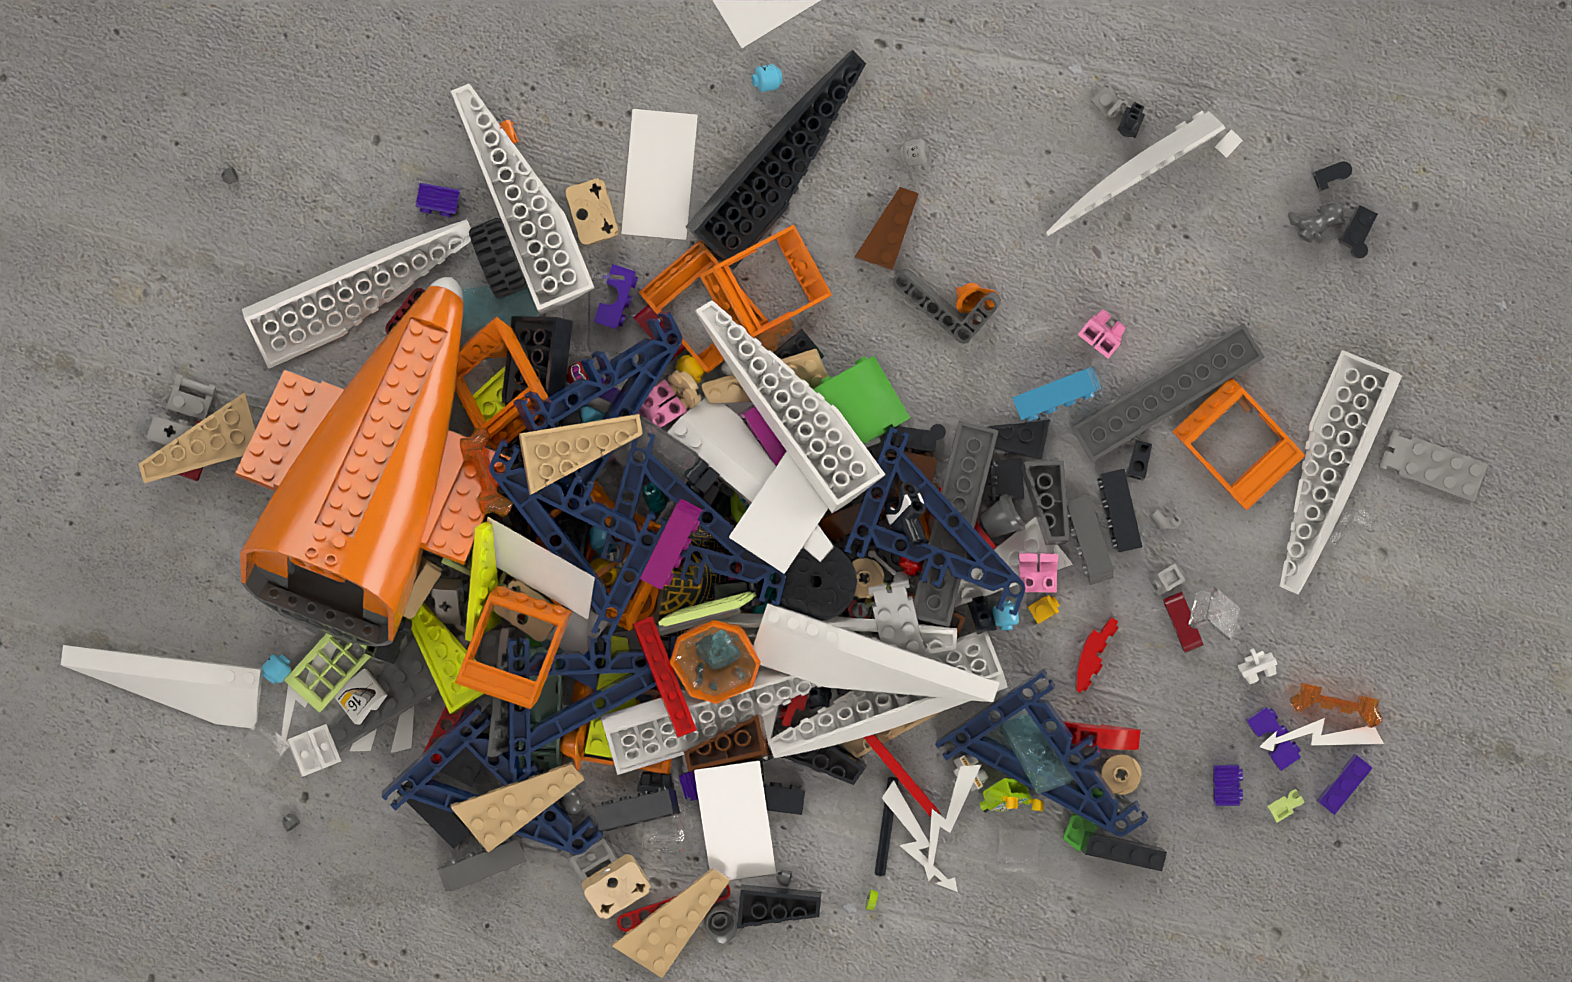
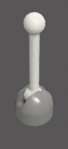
M874 550L868 552L869 557L876 559L894 575V582L910 579L911 576L903 571H894L876 555Z

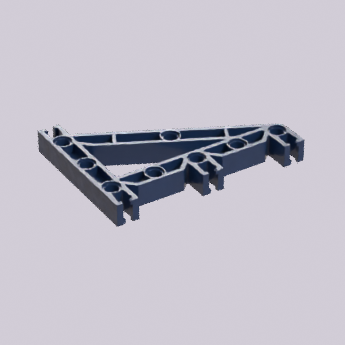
M661 311L657 314L658 319L650 318L646 320L655 340L645 338L611 359L610 362L605 352L600 351L592 353V359L584 358L580 362L589 380L578 379L545 399L544 402H542L538 393L535 392L525 394V400H515L514 404L528 432L555 428L554 423L626 379L627 381L602 420L618 418L621 409L623 410V417L636 415L682 343L681 332L671 312ZM660 317L663 320L665 329H662L659 325L661 322ZM670 334L671 341L668 343L667 336ZM636 354L639 357L637 363L634 362V357ZM594 357H596L599 364V369L597 370L593 365L595 362ZM605 374L606 380L602 384L601 377ZM571 394L573 399L572 402L569 404L568 397ZM527 398L530 399L533 409L530 411L526 406L528 403ZM536 415L539 416V422L537 424H535L534 418ZM614 450L560 478L556 482L562 484L565 494H567L576 475L582 477L581 484L577 482L575 493L584 496L588 490L587 481H595ZM590 495L586 501V504L593 502ZM571 498L569 500L570 507L578 508L577 499Z
M890 427L877 461L885 476L866 490L844 552L852 553L849 548L854 538L863 541L861 553L857 552L856 554L857 557L863 559L869 542L872 539L876 548L918 563L927 559L920 581L928 582L926 576L930 567L939 570L937 582L933 581V586L940 587L948 567L952 577L992 592L1003 588L996 609L1004 610L1002 605L1008 595L1015 598L1013 610H1009V614L1016 616L1026 589L1024 582L903 453L910 434L901 433L900 436L904 438L899 448L890 445L892 433L894 434L898 431ZM887 450L895 451V460L890 461L886 458L885 453ZM895 473L901 483L910 482L916 486L926 510L974 562L926 543L917 547H911L906 536L876 525ZM873 488L881 489V498H873L871 490ZM950 516L957 518L958 525L956 527L948 525L947 520ZM861 525L868 529V534L865 537H860L857 534V528ZM897 540L905 542L906 548L904 551H898L895 548ZM936 554H940L944 558V562L940 566L933 562V557ZM975 568L982 572V577L979 580H975L971 576V572ZM1012 583H1017L1020 586L1019 593L1012 594L1009 587Z
M648 433V437L651 438L646 450L637 447L638 437L633 439L614 510L634 519L644 478L647 474L650 481L676 504H678L680 499H683L703 509L698 518V521H700L699 525L733 554L732 556L689 544L687 550L683 549L680 554L681 557H685L680 579L688 581L689 577L685 575L691 564L699 567L698 577L693 579L692 583L701 584L707 563L712 572L751 583L764 579L759 601L767 602L768 598L764 596L767 587L771 586L778 588L777 599L772 600L771 604L779 606L786 581L785 573H782L729 538L734 527L651 454L656 435ZM637 451H641L645 455V459L641 463H637L634 460V454ZM630 490L634 493L632 502H626L623 499L625 491ZM704 512L712 513L713 520L711 523H704L702 521V514ZM614 517L611 519L610 526L616 525ZM608 533L601 558L610 560V556L607 553L612 543L620 546L619 556L614 558L613 561L622 563L627 542L623 540L617 542ZM647 534L642 537V541L645 544L653 543V538ZM694 551H699L702 554L701 562L695 563L692 561L691 555ZM733 562H739L742 565L740 573H733L730 566ZM774 572L779 573L782 577L781 582L778 584H773L770 581V575Z
M502 439L489 465L491 475L551 553L595 577L591 605L599 616L591 632L594 634L599 633L601 629L598 626L604 619L612 624L609 633L607 632L603 635V638L609 641L668 523V519L661 517L662 525L658 532H654L648 529L650 520H655L656 518L655 513L650 511L642 529L639 530L635 520L597 501L586 504L595 483L587 481L588 490L584 496H581L574 492L577 482L580 484L582 482V477L576 475L567 494H565L562 484L555 481L529 495L525 467L521 465L512 468L521 447L514 444L513 451L515 452L510 460H507L500 455L503 447L508 446V441ZM502 462L505 465V471L498 472L495 469V463ZM571 498L579 501L580 505L578 508L570 507L569 500ZM541 500L633 545L610 593H608L604 582ZM609 516L614 517L616 525L608 526L605 519ZM647 534L651 535L653 543L645 544L642 541V537ZM551 536H560L562 542L558 545L553 544ZM632 571L635 574V579L632 581L627 580L624 577V573ZM610 607L615 608L617 615L610 617L606 610Z
M674 633L668 634L669 660H671L675 640L678 637ZM601 635L600 639L604 640L603 652H595L594 642H598V638L588 636V658L579 651L556 652L548 675L629 674L542 719L531 728L530 709L522 707L520 710H515L514 703L507 701L508 770L510 773L516 772V766H514L515 756L524 755L525 765H523V772H531V752L655 687L656 683L643 650H616L611 655V640L608 641ZM507 638V672L529 680L530 676H539L547 652L535 653L529 659L528 638H519V642L523 643V652L521 655H514L513 645L516 644V640ZM643 656L644 663L640 666L635 665V659ZM597 658H604V664L601 667L594 665ZM563 659V666L561 668H555V660ZM516 660H522V668L518 670L514 669V662ZM598 698H604L605 700L604 705L601 707L595 706V701ZM517 741L524 742V747L521 750L514 749Z
M1042 669L939 738L935 743L938 749L949 740H952L956 745L951 751L947 750L942 754L946 761L960 751H964L1114 835L1125 836L1147 822L1148 815L1145 811H1142V816L1134 821H1131L1128 816L1133 810L1136 812L1140 811V804L1137 800L1121 811H1118L1119 800L1096 767L1087 765L1100 756L1102 752L1100 747L1096 745L1094 752L1084 755L1081 749L1087 744L1089 746L1093 745L1091 734L1072 746L1073 735L1050 702L1040 699L1055 687L1052 679L1048 681L1049 684L1040 690L1034 684L1040 678L1043 680L1047 679L1045 669ZM1026 688L1031 689L1033 696H1025L1023 690ZM1023 709H1026L1080 787L997 741L984 737V735ZM993 710L998 711L1000 718H992L990 712ZM1052 721L1056 724L1057 728L1051 730L1046 726V723ZM960 732L965 733L967 740H960L957 734ZM1075 754L1079 756L1080 761L1072 762L1069 756ZM1042 776L1046 778L1047 783L1039 784L1036 778ZM1099 787L1103 790V794L1096 795L1093 793V789ZM1122 820L1126 823V827L1119 828L1116 822Z
M477 703L383 789L381 797L386 801L392 792L399 790L401 795L390 804L395 811L411 798L455 813L451 808V804L460 803L468 800V798L480 795L430 779L465 747L504 786L526 780L533 770L537 772L539 769L537 763L532 760L531 772H523L521 770L517 774V764L515 763L516 772L510 773L508 770V755L505 752L498 755V761L493 762L489 760V756H487L489 735L481 732L491 724V716L486 712L484 714L485 719L478 724H474L472 719L477 714L479 716L483 714L481 712L482 707ZM465 726L470 727L471 732L463 733L461 728ZM437 753L440 754L442 758L436 761L433 760L431 756ZM541 769L540 773L543 774L545 771ZM410 781L412 786L404 787L402 782ZM554 802L514 834L579 855L586 852L603 836V831H599V827L596 825L595 832L589 836L584 834V831L589 826L591 828L595 826L590 816L572 830V819ZM553 811L555 815L549 818L545 816V813ZM575 839L583 841L581 845H574L572 842Z

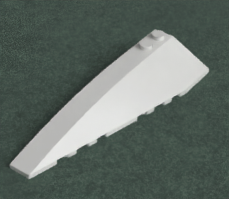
M1201 111L1192 116L1194 120L1188 124L1185 121L1175 127V132L1139 153L1101 181L1071 207L1045 235L1047 237L1218 135L1225 129V126L1209 111L1205 114Z
M705 398L681 416L668 431L672 440L698 460L699 457L704 459L709 464V467H712L720 474L719 479L750 504L776 468L742 418L724 403H708L707 398ZM817 524L803 545V548L821 562L831 551L833 545Z
M63 645L61 665L214 724L253 729L257 727L263 677L262 668Z

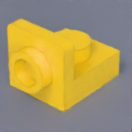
M1047 594L1029 605L1028 609L1037 624L1052 615L1059 612L1057 608L1060 605L1054 596L1050 597Z

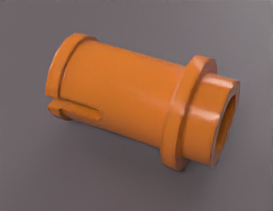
M509 119L499 123L500 129L505 131L512 143H518L519 140L513 128L514 122L511 123Z

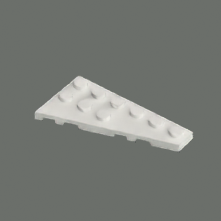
M1036 517L1025 525L1024 530L1015 532L994 550L1018 576V553H1037V572H1039V553H1057V570L1073 565L1058 545H1045ZM975 568L972 570L971 576L973 579L979 580L982 577V572ZM961 580L954 607L971 602L974 597L987 596L1001 591L1003 588L992 592ZM1012 583V584L1010 585V587L1015 586V585H1018V584H1017V583Z

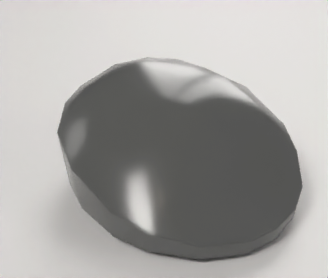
M715 905L710 908L704 917L707 933L714 941L726 943L735 937L737 922L730 908L724 905Z

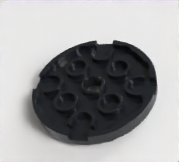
M832 544L833 548L819 562L802 547L785 572L786 581L780 600L784 607L820 621L830 620L841 614L851 603L857 587L856 570L849 556L841 548ZM776 573V584L781 582L782 577L779 573ZM811 577H821L822 584L820 586H813L811 584Z

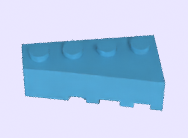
M1092 366L1015 396L1013 401L1020 419L1027 418L1029 422L1039 418L1038 413L1045 411L1047 415L1057 411L1056 406L1064 404L1065 407L1075 404V399L1083 397V400L1095 396V391L1102 388Z

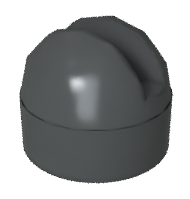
M231 166L222 172V179L225 183L232 184L239 181L234 167Z
M858 602L853 605L852 613L856 618H864L868 614V607L866 604ZM858 605H862V615H858Z
M287 814L289 819L284 817L282 820V824L287 832L294 829L300 823L294 814Z
M780 870L776 876L777 882L788 887L792 878V871Z

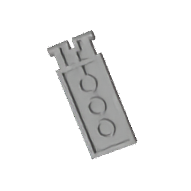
M1393 429L1387 446L1394 450L1392 453L1384 452L1380 468L1385 470L1388 467L1399 470L1398 475L1468 501H1475L1488 464L1413 436L1409 440L1399 436L1401 432Z
M909 580L891 583V589L888 590L886 584L868 587L869 595H874L875 603H872L880 641L926 657L913 597H908L906 588H910Z

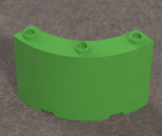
M864 356L855 361V366L833 378L830 375L820 381L821 385L813 389L817 394L820 393L826 402L831 406L834 405L840 411L864 445L888 432L890 427L895 428L910 419L875 356L868 359Z

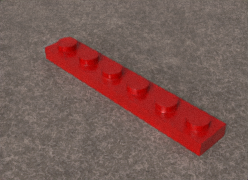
M651 616L633 623V628L676 737L679 738L696 731V726L653 617Z

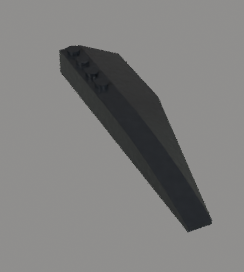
M851 50L783 116L685 226L722 261L757 244L787 210L792 195L799 188V182L809 170L807 168L811 160L815 159L830 131L828 129L838 117L840 107L846 102L851 87L855 86L867 64L854 50ZM743 259L731 264L729 267L734 270Z
M512 316L510 327L545 392L550 397L565 388L573 321L560 317ZM509 349L507 350L502 389V403L505 406L528 388ZM539 418L534 421L535 424L539 422ZM561 420L554 423L555 428L560 427ZM527 428L524 429L521 433H527ZM519 434L508 443L505 456L512 457L515 452L513 451L514 444L521 447ZM521 449L512 468L524 466ZM508 497V502H511L509 521L512 523V531L535 543L537 533Z

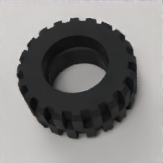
M494 218L472 227L469 230V236L495 298L502 299L526 289L528 286L502 219Z

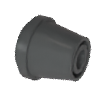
M1008 494L1000 496L999 501L980 515L986 531L992 538L1015 531L1020 532L1025 529V524H1027L1020 504L1014 496H1009Z

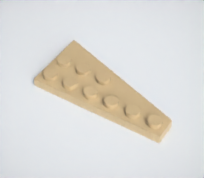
M817 349L781 359L795 372L796 376L801 380L804 379L811 389L821 385L820 381L828 376ZM735 375L725 376L702 384V390L708 403L752 402Z
M242 393L165 447L140 462L138 465L143 482L148 483L243 456L256 430L246 393Z
M639 414L519 434L529 495L642 435Z
M571 762L548 770V772L528 777L526 780L517 781L488 791L486 794L468 798L466 801L451 804V808L489 853L584 780V776L576 770L575 765Z
M714 868L710 869L694 881L691 886L684 891L682 890L675 898L645 918L642 923L612 943V947L663 978L722 893L730 878Z

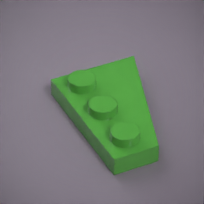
M1094 788V789H1093V793H1094V794H1096V795H1102V794H1103L1099 789H1097V788ZM1073 812L1063 839L1079 852L1085 831L1095 832L1099 826Z

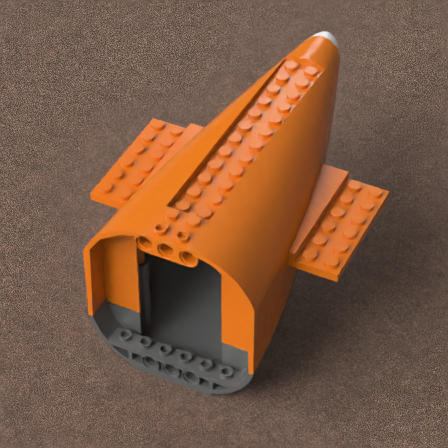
M452 277L440 278L428 287L377 346L345 389L324 381L320 384L284 370L235 472L237 477L275 491L240 552L242 585L252 596L279 613V615L352 644L385 646L393 642L411 595L423 550L464 565L474 543L475 528L483 523L499 487V484L489 471V465L495 451L474 444L473 439L449 430L456 386L464 307L462 289ZM500 454L501 457L510 460V457ZM502 462L495 463V469L498 472L505 471L506 468Z

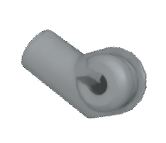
M1158 509L1151 515V518L1164 530L1176 529L1181 524L1180 517L1176 515L1164 517Z

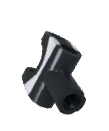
M903 482L898 489L899 499L896 497L888 498L884 503V509L892 530L899 534L905 533L910 546L917 547L927 541L919 521V517L925 512L926 508L916 486L910 482ZM904 487L909 488L912 494L907 493ZM890 502L896 505V510L890 506Z

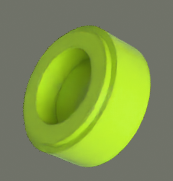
M869 890L865 909L871 911L875 909L878 899L877 891Z

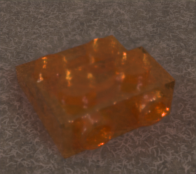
M791 318L755 338L762 343L761 345L766 350L774 352L779 348L778 345L780 344L777 336L781 335V337L790 334L794 324Z

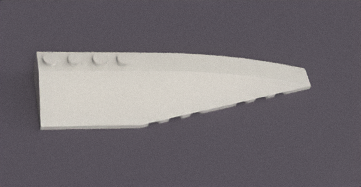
M771 603L767 604L753 645L761 661L760 665L828 688L993 702L1000 684L988 678Z

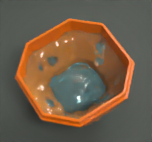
M714 619L700 623L678 636L670 660V664L689 695L714 704H718L752 688L761 663L747 634L739 625Z

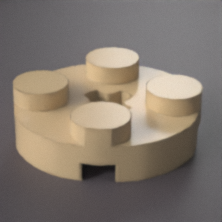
M675 370L668 376V384L675 393L674 398L677 396L686 409L693 408L700 403L701 394L697 396L696 392L698 386L687 372L683 371L680 373L679 370Z
M868 558L853 560L857 575V587L854 596L858 598L873 597L874 595H869L868 587L883 584L884 572L881 566L876 561ZM861 573L869 575L867 583L859 582L858 579H860Z
M1123 754L1111 756L1101 768V776L1113 793L1120 795L1133 792L1137 788L1142 775L1138 762L1130 756ZM1118 769L1126 770L1125 779L1116 778L1115 775L1118 773Z

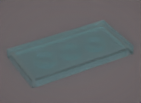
M490 286L462 289L464 300L462 330L484 328L496 316L505 324H511L512 316L538 317L537 307L528 286L526 289L502 299L495 298Z
M1029 714L1000 725L1003 734L1037 794L1072 782L1074 778Z

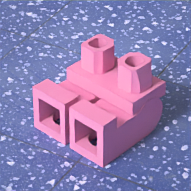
M1103 309L1096 316H1092L1078 335L1091 346L1095 343L1094 348L1109 359L1121 344V336L1126 326L1117 321L1111 329L1105 324L1111 315Z
M663 380L652 389L637 413L644 424L643 427L651 434L687 412L677 396L659 407V405L675 395L666 380Z
M1018 553L1019 578L1025 584V592L1057 593L1058 554L1039 553V572H1037L1038 554Z

